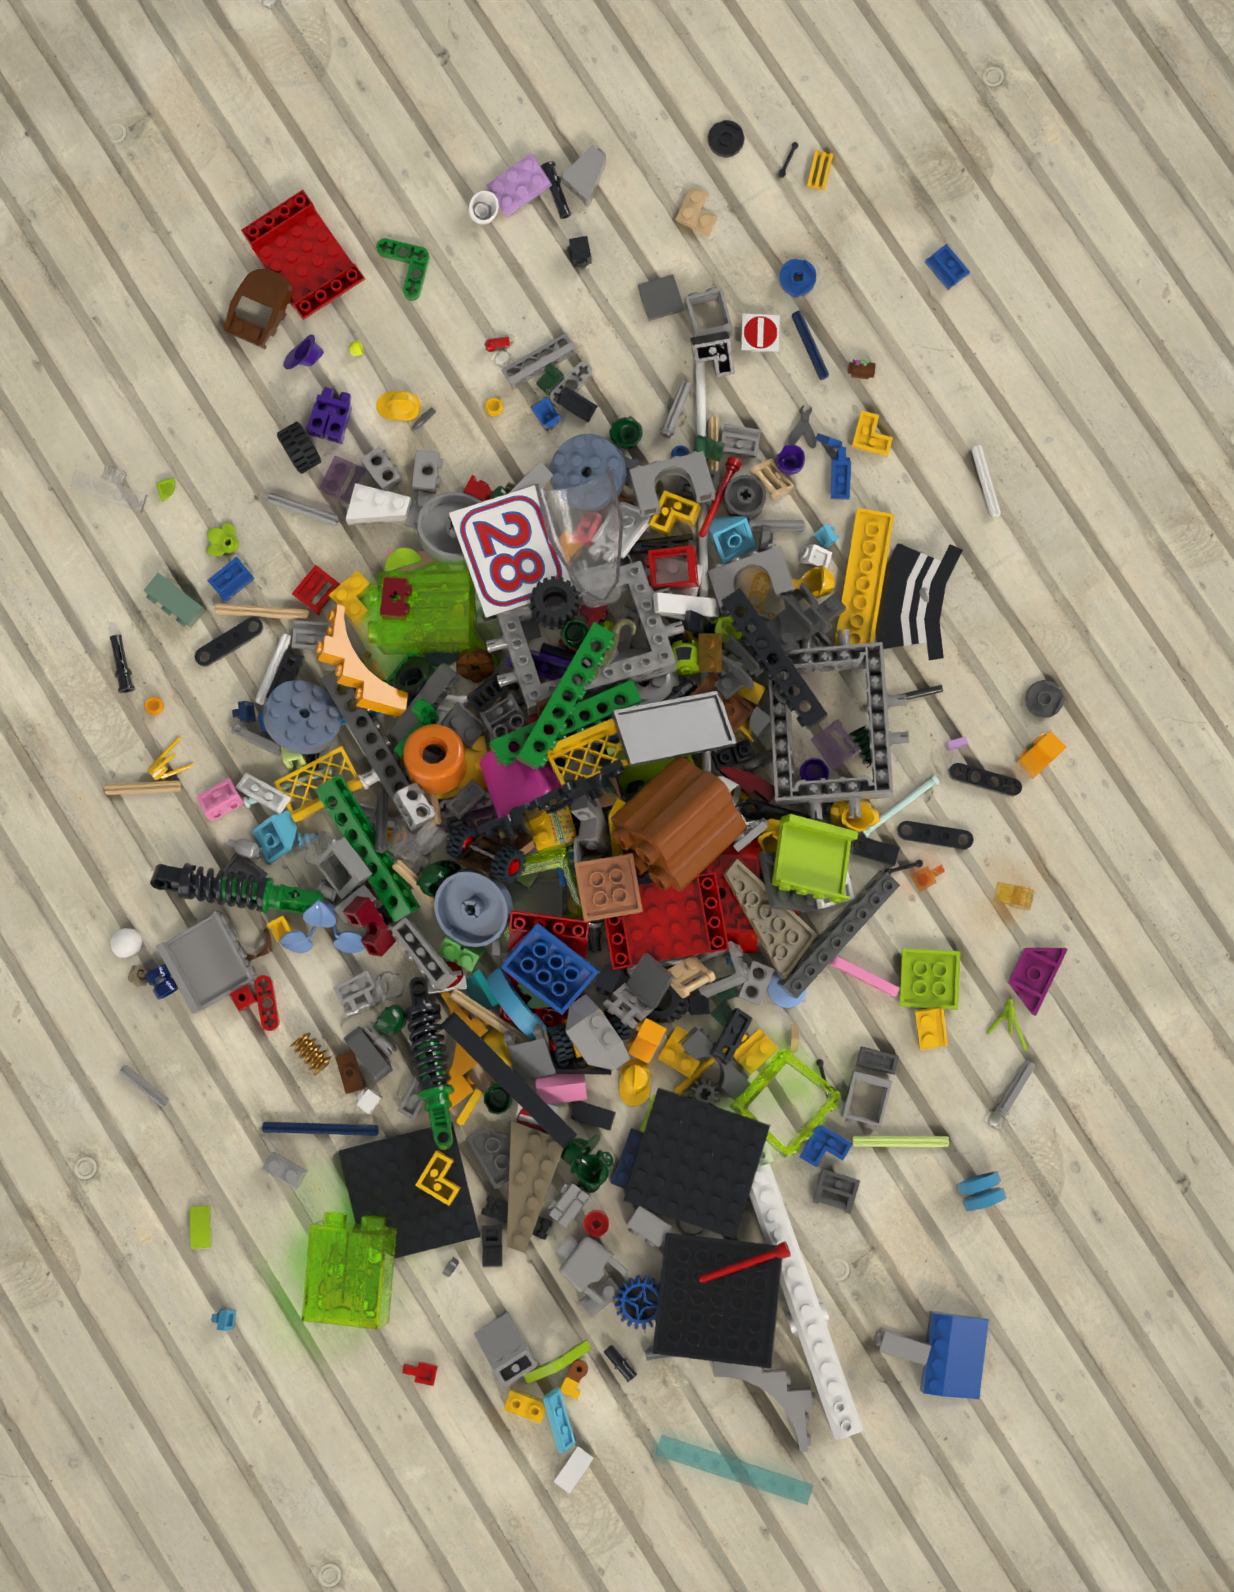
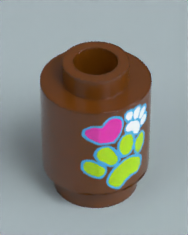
M853 359L848 364L847 373L851 374V378H874L876 363H871L870 360Z

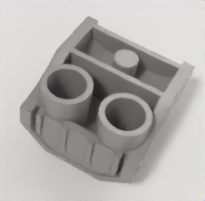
M512 693L489 710L479 713L495 739L526 726L528 720Z

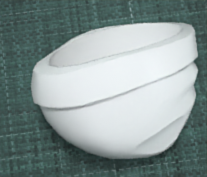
M485 190L474 194L468 206L469 217L473 222L481 225L492 222L499 210L496 196Z

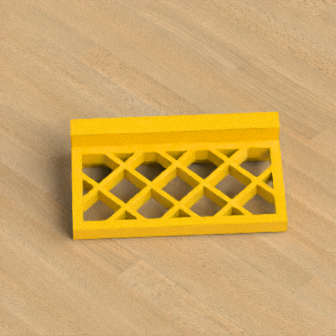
M613 718L560 740L553 751L548 750L545 756L549 757L547 761L550 762L561 786L565 784L563 780L565 773L576 776L575 780L583 776L588 779L600 773L599 768L601 767L598 764L601 758L610 760L611 763L618 760L616 758L618 751H623L620 740L618 745L607 742L609 736L617 733ZM595 742L603 744L600 753L591 750V744ZM605 746L616 749L613 757L603 754ZM576 750L584 751L583 759L580 760L572 757L573 752ZM588 753L598 756L595 765L585 761ZM561 757L567 759V762L563 768L557 766L554 760ZM626 759L621 760L624 766L628 765ZM570 761L581 764L578 772L567 769ZM583 765L593 768L592 774L588 776L580 774Z
M342 746L274 782L280 792L290 795L291 800L293 796L303 799L301 807L293 810L290 804L291 800L286 805L295 823L325 808L319 798L311 800L306 797L310 787L318 788L310 785L314 774L324 777L322 784L326 782V778H333L327 776L330 765L341 768L339 774L341 776L343 769L352 772L355 778L346 782L352 793L364 788ZM339 752L344 757L342 766L331 763L333 756ZM320 762L328 764L325 775L314 772L316 765ZM303 771L311 773L308 784L297 781L299 774ZM286 780L294 782L291 793L283 791L280 784ZM297 783L307 786L304 797L293 794Z

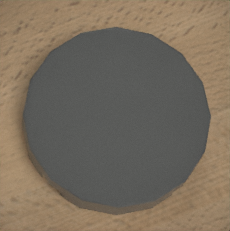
M1041 680L1032 684L1025 696V703L1029 712L1039 718H1050L1056 715L1064 702L1061 688L1056 683L1048 680Z

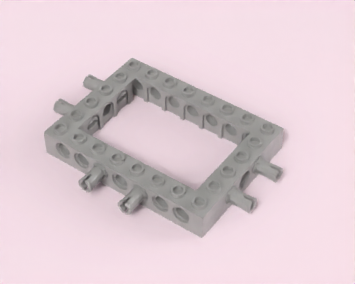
M581 561V566L580 562H577L574 566L579 579L573 580L571 583L572 586L576 587V592L579 594V604L582 606L586 602L596 599L602 600L603 597L616 593L619 595L623 591L630 590V599L636 609L637 619H640L642 624L643 636L645 635L649 650L648 653L601 666L600 675L594 678L591 684L586 683L583 688L587 691L582 699L600 694L629 680H633L635 684L675 672L677 663L668 637L684 633L682 621L665 626L662 623L660 614L655 613L653 598L655 593L672 594L670 588L667 587L653 592L650 589L641 561L594 575L589 574L586 561ZM557 596L548 597L543 602L551 610H559L566 605L565 601ZM529 603L496 614L502 637L485 641L489 653L503 648L507 649L513 671L497 675L499 686L501 688L502 686L517 682L528 715L537 713L536 702L552 696L561 679L544 684L540 683L520 623L525 620L528 622L533 618ZM573 676L572 682L579 685L581 684V679ZM569 693L562 694L565 701L572 700Z
M842 629L837 631L839 646L812 648L810 637L808 643L805 640H800V649L792 650L787 656L800 674L865 669L873 780L867 775H860L858 778L840 777L841 779L831 780L821 778L818 781L799 780L795 782L792 714L786 703H780L776 699L774 694L776 683L773 679L769 680L775 801L777 806L810 804V819L815 821L816 813L818 821L823 820L821 804L824 802L849 801V818H855V810L857 818H861V800L894 797L890 746L892 744L909 743V731L894 733L889 731V707L907 706L906 694L888 695L886 692L883 643L850 645V630L844 629V637ZM782 671L778 674V677L781 680H786L789 675L787 672Z

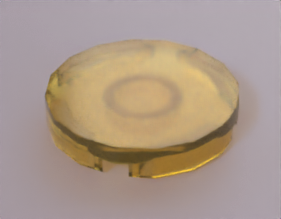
M369 651L362 653L361 658L367 669L386 683L378 663L370 659L372 654Z

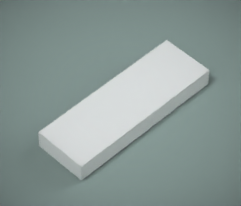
M247 772L235 787L238 791L278 814H281L291 800L286 794Z

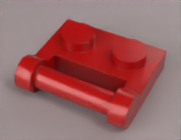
M315 565L293 591L292 595L319 616L322 613V608L331 599L329 594L341 584ZM327 582L330 583L331 587L316 605L313 604L312 601Z

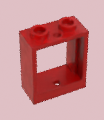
M694 545L648 551L649 557H646V567L650 568V575H647V580L653 591L667 587L670 590L699 587L697 556ZM687 556L689 580L658 584L656 559Z

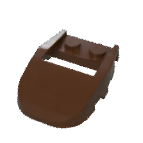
M257 269L250 272L242 281L230 302L224 331L255 346L266 349L265 343L270 336L274 337L277 327L286 317L287 304H290L292 297V286L288 279L268 269ZM242 296L273 309L266 328L235 315V310Z

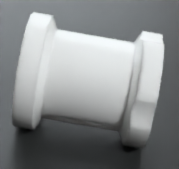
M373 767L363 775H358L365 790L375 782H381Z

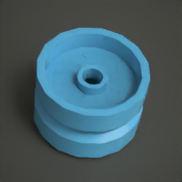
M998 1171L978 1175L956 1184L961 1195H970L962 1201L965 1211L987 1208L1007 1198L1004 1188H992L1001 1182Z

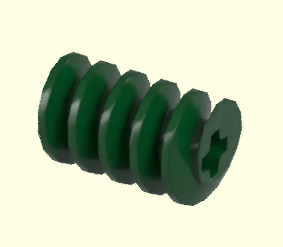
M867 725L851 732L849 737H855L852 741L853 744L859 743L855 749L857 751L862 750L859 757H866L862 763L869 764L868 768L871 767L872 759L869 728H866Z

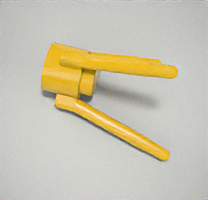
M177 737L147 768L155 780L160 778L165 780L169 776L194 766L191 763L166 773L168 768L165 764L175 757L176 753L174 752L163 761L161 760L181 740L180 737Z

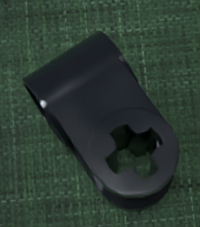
M636 780L628 783L625 790L621 793V800L627 803L645 786L644 781Z

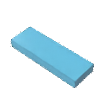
M554 1388L543 1397V1402L559 1453H564L576 1442L561 1391L558 1388Z

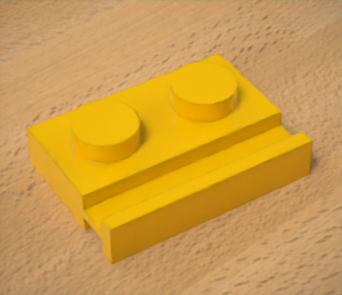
M943 1007L915 1010L919 1049L948 1046Z
M759 1028L737 1048L733 1057L751 1075L779 1048Z

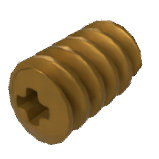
M309 1032L300 1036L290 1047L296 1045L294 1052L301 1051L299 1058L306 1057L304 1064L311 1063L309 1070L316 1069L314 1076H316L329 1065L331 1056L324 1058L326 1050L318 1051L321 1044L314 1046L316 1038L309 1040L308 1038L311 1035Z

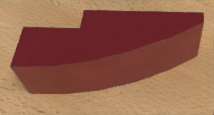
M723 767L720 771L724 777L739 784L741 790L749 797L755 792L767 803H770L775 797V786L759 776L734 768Z

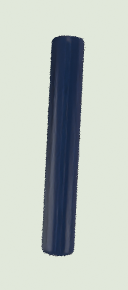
M796 311L792 314L794 324L819 379L824 380L829 377V372L801 311Z

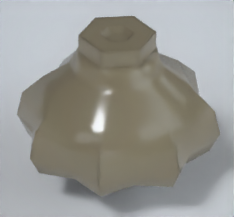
M142 964L133 965L129 972L128 981L134 983L136 987L146 986L150 978L148 969L144 968Z

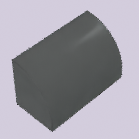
M759 707L754 709L748 722V733L754 742L772 720Z

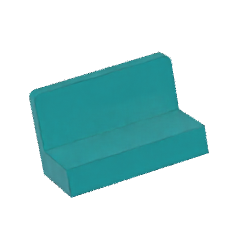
M480 969L466 979L467 989L465 990L471 999L488 1010L499 1005Z

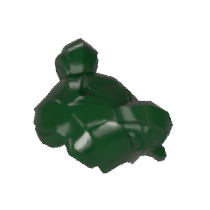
M598 1150L596 1155L588 1154L584 1156L576 1170L577 1176L580 1179L577 1186H583L584 1190L590 1193L599 1190L600 1186L604 1184L609 1176V1167L613 1163L612 1155L609 1152Z

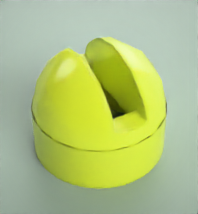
M360 340L350 344L349 352L351 355H364V349Z

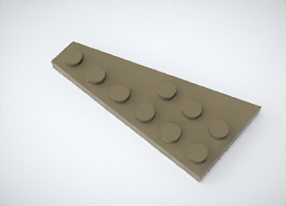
M733 859L723 875L780 978L786 979L818 934L792 910L770 908L765 884L738 859Z
M512 1120L507 1247L525 1253L563 1148L549 1134Z

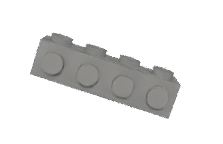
M404 917L391 928V931L395 934V940L406 948L405 953L411 960L416 961L418 964L416 967L422 974L427 975L429 978L427 981L434 989L439 988L443 991L457 979L453 971L412 920Z

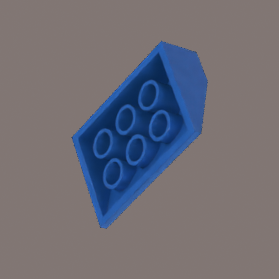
M539 923L514 945L501 963V968L561 1015L599 972L597 968Z
M930 1311L926 1342L931 1345L926 1366L923 1365L920 1391L923 1394L968 1399L980 1398L989 1319Z

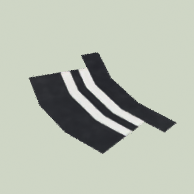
M897 543L886 565L876 623L877 642L883 643V649L927 642L929 661L944 658L940 629L942 605L946 584L963 549L949 544L942 561ZM923 587L928 589L929 602H925L920 596L919 591Z

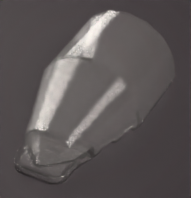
M610 466L606 467L605 473L599 478L573 488L546 490L542 489L538 483L535 484L548 541L581 591L584 604L587 607L596 608L618 602L621 597L619 573L624 520Z

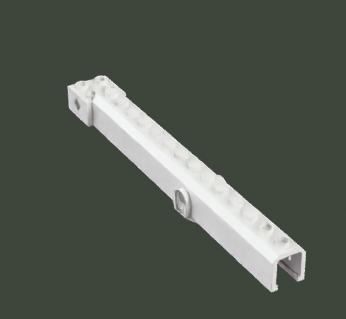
M766 1140L749 1198L765 1244L778 1245V1243L784 1241L788 1244L791 1257L785 1258L782 1261L780 1281L786 1301L785 1316L791 1332L800 1341L832 1435L835 1440L843 1439L863 1431V1427L827 1328L829 1321L828 1313L824 1303L815 1294L769 1162L774 1160Z

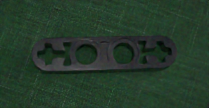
M955 763L948 770L949 777L954 781L1006 796H1017L1022 790L1021 782L1015 778L962 763ZM957 767L964 773L967 772V769L970 770L967 774V780L964 779L965 775L959 774L956 777L955 772L952 771ZM973 772H978L981 775L979 782L971 780ZM992 777H996L1000 782L996 788L991 787L989 784V780ZM1004 780H1006V785L1015 783V787L1018 790L1013 791V793L1010 792L1011 789L1008 787H1004V790H1001Z

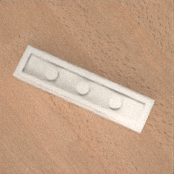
M667 593L653 594L655 613L686 616V611L693 610L706 618L716 619L719 617L718 600L715 598Z

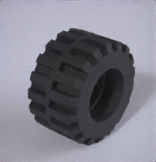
M296 421L277 432L278 440L299 473L303 474L321 463L320 455L300 423Z
M551 576V579L548 580L546 577L543 579V583L539 581L536 587L532 589L530 597L531 614L533 618L535 617V621L538 624L542 623V627L550 626V630H554V627H557L559 630L562 629V625L567 621L575 619V615L577 616L579 594L576 592V587L574 585L571 586L569 580L565 582L563 577L555 579V576ZM557 596L562 598L566 605L559 610H551L543 602L548 597Z
M670 985L668 987L672 996L670 1006L666 1010H662L657 1006L646 1018L656 1023H671L682 1018L681 1015L687 1012L685 1008L689 1007L690 1003L687 1002V999H690V994L682 998Z

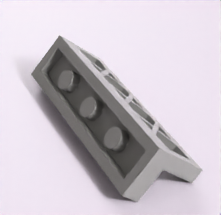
M564 333L503 368L501 372L512 390L576 354L577 347L573 341H570L567 334ZM562 340L566 341L567 345L556 349L557 343ZM547 350L552 352L546 357L540 359L541 353L543 351ZM526 361H536L534 364L524 368ZM512 369L520 370V372L511 377L507 373Z

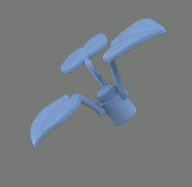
M320 899L306 909L303 914L305 922L313 926L310 933L305 936L301 931H291L280 939V944L286 949L296 953H305L310 951L313 946L312 941L309 939L312 937L317 926L321 928L333 927L334 936L336 937L333 944L338 950L346 953H358L366 949L361 942L363 937L354 931H343L338 934L335 906L330 903H323Z

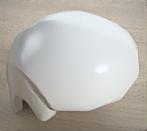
M130 928L116 931L110 941L112 952L120 958L131 957L140 951L142 945L140 934L135 929Z

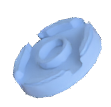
M778 972L775 973L768 985L770 999L775 1005L782 1008L797 1006L803 1001L806 989L797 999L790 997L777 984L781 978Z

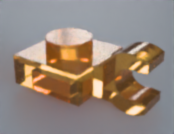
M943 865L931 871L926 866L910 875L918 891L921 892L936 884L937 882L934 877L946 870Z

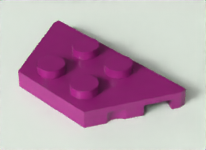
M1067 948L1023 949L1007 983L1033 1016L1037 1015L1064 959Z

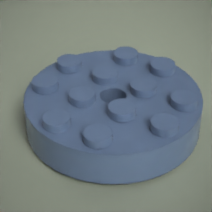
M581 434L568 439L556 451L550 467V472L553 474L550 480L556 495L565 504L580 511H598L612 504L621 494L627 477L626 463L620 450L612 442L595 434ZM588 469H591V475L589 477H586V475L583 473H586Z
M294 680L280 684L272 691L263 709V722L268 734L281 747L294 753L315 754L325 750L333 742L341 727V713L331 695L321 686L307 681Z
M465 868L455 872L443 881L435 896L434 909L437 921L447 936L465 946L481 947L492 943L506 931L510 924L513 904L510 893L501 880L493 875L489 878L473 869ZM476 903H478V904L474 907L475 910L472 909L471 905L474 906Z

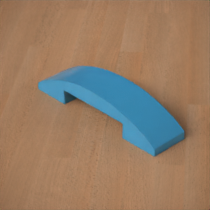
M501 966L486 978L493 995L503 1010L531 1040L535 1039L533 1028L536 1024H542L544 1031L547 1029L539 1016L531 1012L511 985L512 980Z

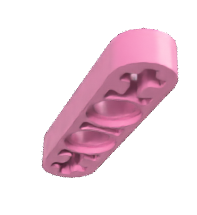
M835 956L829 963V965L893 997H896L900 990L899 987L838 956Z

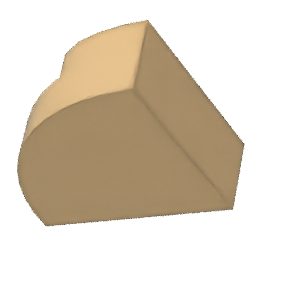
M791 1024L790 1052H797L799 1026Z

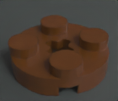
M475 648V651L466 649L457 656L456 672L462 677L472 680L474 683L482 682L483 678L489 677L494 671L493 656L484 649Z

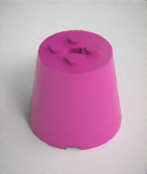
M511 743L508 745L510 751H518L516 744ZM492 751L488 752L481 759L479 766L498 819L509 815V811L520 807L524 803L533 802L534 798L562 788L548 761L543 768L539 766L537 770H534L517 759H514L515 762L506 767L504 764L498 766Z

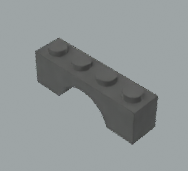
M694 1026L678 1042L694 1059L701 1057L714 1058L709 1053L716 1042L712 1044L708 1040L710 1035L703 1028L699 1030ZM716 1057L714 1059H716L720 1066L718 1085L735 1101L751 1085L747 1080L749 1076L742 1069L738 1071L734 1067L736 1063L733 1059H731L729 1064L724 1065Z

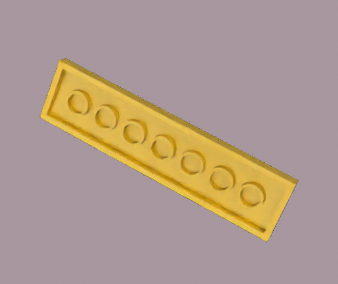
M863 508L856 509L841 602L846 606V610L838 616L834 646H839L837 631L842 629L843 637L844 629L850 630V645L873 643L894 520V514Z

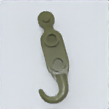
M621 619L609 630L615 633L612 637L614 643L609 651H604L602 656L605 659L601 666L606 665L610 661L618 646L619 634L623 626H630L632 629L631 634L635 635L636 626L634 622L629 619ZM597 645L595 651H600L599 645ZM598 666L593 671L596 674L594 678L600 675V667Z

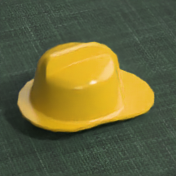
M388 391L378 398L376 409L384 419L411 421L420 414L421 402L413 393Z
M629 1060L622 1066L620 1071V1097L624 1103L633 1107L645 1103L650 1094V1069L641 1060Z

